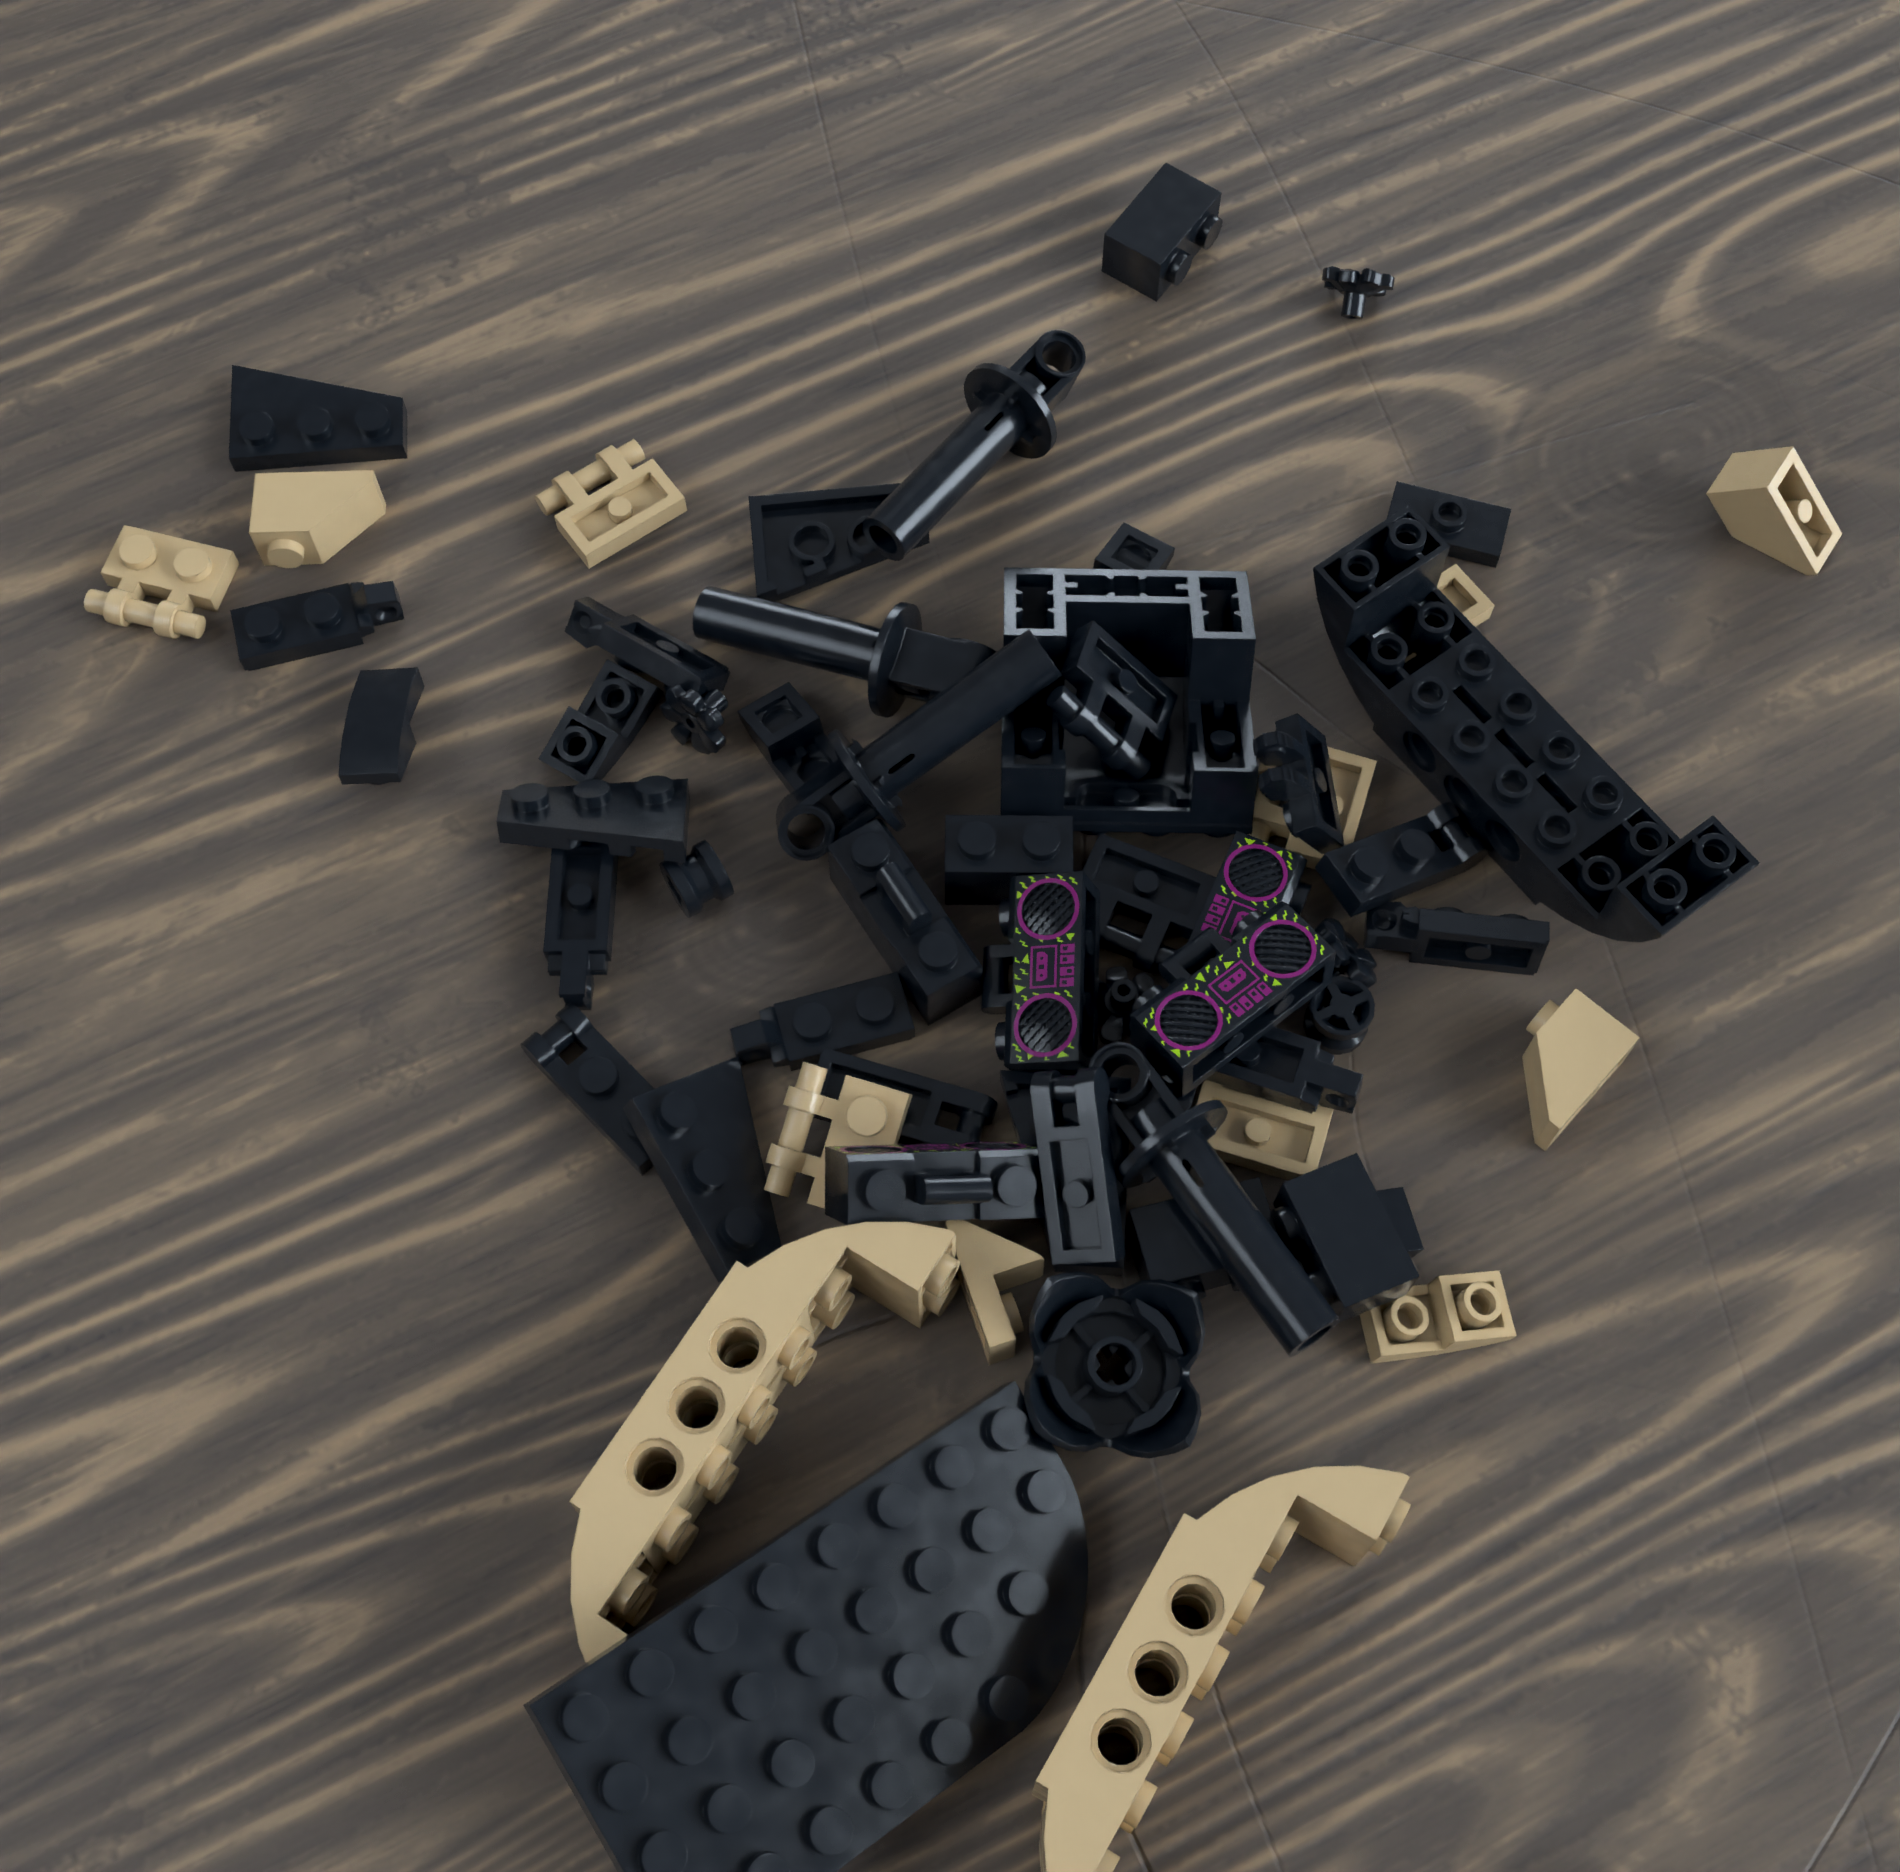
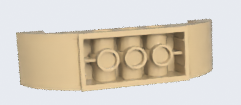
M861 1222L824 1229L785 1244L749 1267L744 1266L738 1261L735 1262L569 1501L579 1514L571 1552V1605L578 1644L586 1663L627 1636L622 1631L626 1622L634 1627L645 1616L658 1592V1589L652 1586L653 1582L667 1561L676 1565L688 1552L699 1531V1528L693 1524L708 1500L717 1504L726 1495L739 1472V1468L733 1463L748 1441L757 1445L767 1434L778 1414V1408L773 1406L774 1402L787 1383L796 1387L806 1376L817 1355V1351L811 1347L825 1326L834 1330L842 1322L855 1298V1295L850 1292L852 1287L918 1328H921L931 1312L937 1316L943 1314L960 1285V1281L954 1278L960 1266V1261L956 1259L955 1232L949 1229L912 1222ZM754 1359L750 1365L743 1368H732L741 1360ZM705 1416H715V1419L709 1425L702 1428H691L698 1419ZM665 1474H675L673 1481L668 1486L659 1490H650L652 1483L657 1478Z
M1364 1466L1311 1467L1272 1476L1230 1495L1197 1520L1186 1513L1183 1514L1036 1779L1032 1795L1043 1801L1039 1841L1041 1872L1114 1871L1120 1856L1110 1851L1108 1847L1118 1828L1123 1829L1129 1834L1132 1833L1134 1828L1136 1829L1158 1787L1145 1778L1155 1760L1167 1767L1183 1742L1194 1721L1193 1717L1182 1711L1190 1694L1202 1701L1207 1691L1209 1692L1230 1651L1218 1645L1221 1636L1225 1630L1237 1636L1265 1588L1263 1584L1253 1579L1258 1567L1270 1573L1277 1560L1279 1561L1294 1532L1354 1567L1368 1551L1379 1556L1387 1542L1391 1543L1410 1509L1411 1504L1400 1498L1410 1478L1408 1475ZM1176 1605L1192 1607L1199 1613L1203 1621V1628L1189 1629L1182 1626L1175 1619L1172 1607ZM1144 1668L1159 1671L1169 1685V1694L1165 1696L1147 1694L1139 1687L1135 1672ZM1106 1733L1123 1735L1133 1748L1134 1761L1127 1765H1116L1109 1762L1102 1756L1098 1748V1737Z

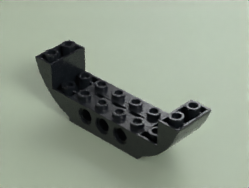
M1407 505L1313 568L1316 595L1326 632L1338 662L1354 693L1374 723L1372 730L1441 804L1451 802L1462 816L1461 826L1471 836L1475 835L1488 850L1487 854L1535 905L1541 902L1564 919L1591 933L1616 941L1641 943L1661 938L1759 865L1760 862L1714 815L1681 839L1662 821L1437 588L1450 546L1410 505ZM1412 653L1417 654V656L1405 663L1406 657Z

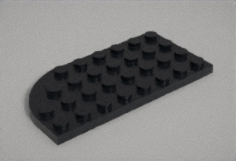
M1015 1381L1005 1383L524 1704L523 1706L618 1872H837L1021 1733L1038 1716L1056 1690L1069 1664L1081 1628L1088 1585V1548L1085 1523L1078 1494L1069 1472L1053 1445L1035 1433L1029 1422L1024 1397Z

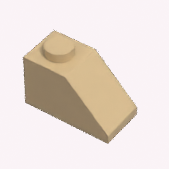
M1794 446L1732 453L1706 493L1733 538L1805 575L1818 574L1842 535L1840 528Z
M374 470L255 473L249 534L264 566L275 565L282 568H296L300 565L324 564L381 518L386 512V502Z
M1575 989L1560 1006L1549 1000L1526 1028L1534 1036L1522 1056L1534 1142L1544 1151L1548 1149L1623 1063L1640 1038L1578 989Z

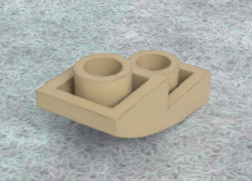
M1500 1270L1438 1276L1428 1284L1412 1286L1408 1293L1400 1298L1359 1314L1371 1364L1461 1351L1508 1341L1517 1336Z

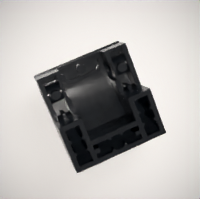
M1004 567L1003 647L1030 629L1061 672L1076 629L1094 620L1175 692L1178 697L1163 741L1147 749L1139 745L1138 750L1151 761V767L1144 777L1134 780L1122 769L1115 771L1099 758L1100 750L1083 735L1075 737L1060 725L1061 716L1047 705V698L1060 685H1064L1074 695L1077 689L1065 678L1059 677L1001 719L1000 815L1073 816V831H1080L1087 835H1099V833L1104 834L1106 832H1142L1149 836L1159 837L1169 833H1204L1211 837L1222 838L1235 834L1236 831L1252 834L1258 765L1252 744L1254 743V734L1249 701L1256 635L1247 571ZM1101 711L1099 717L1114 729L1116 723Z

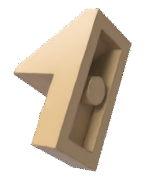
M944 1221L945 1229L956 1233V1259L960 1261L956 1274L988 1364L991 1365L1014 1357L1016 1345L1014 1334L1024 1331L1023 1323L1012 1293L1000 1295L999 1292L1040 1278L1043 1275L1044 1258L1030 1249L968 1221Z

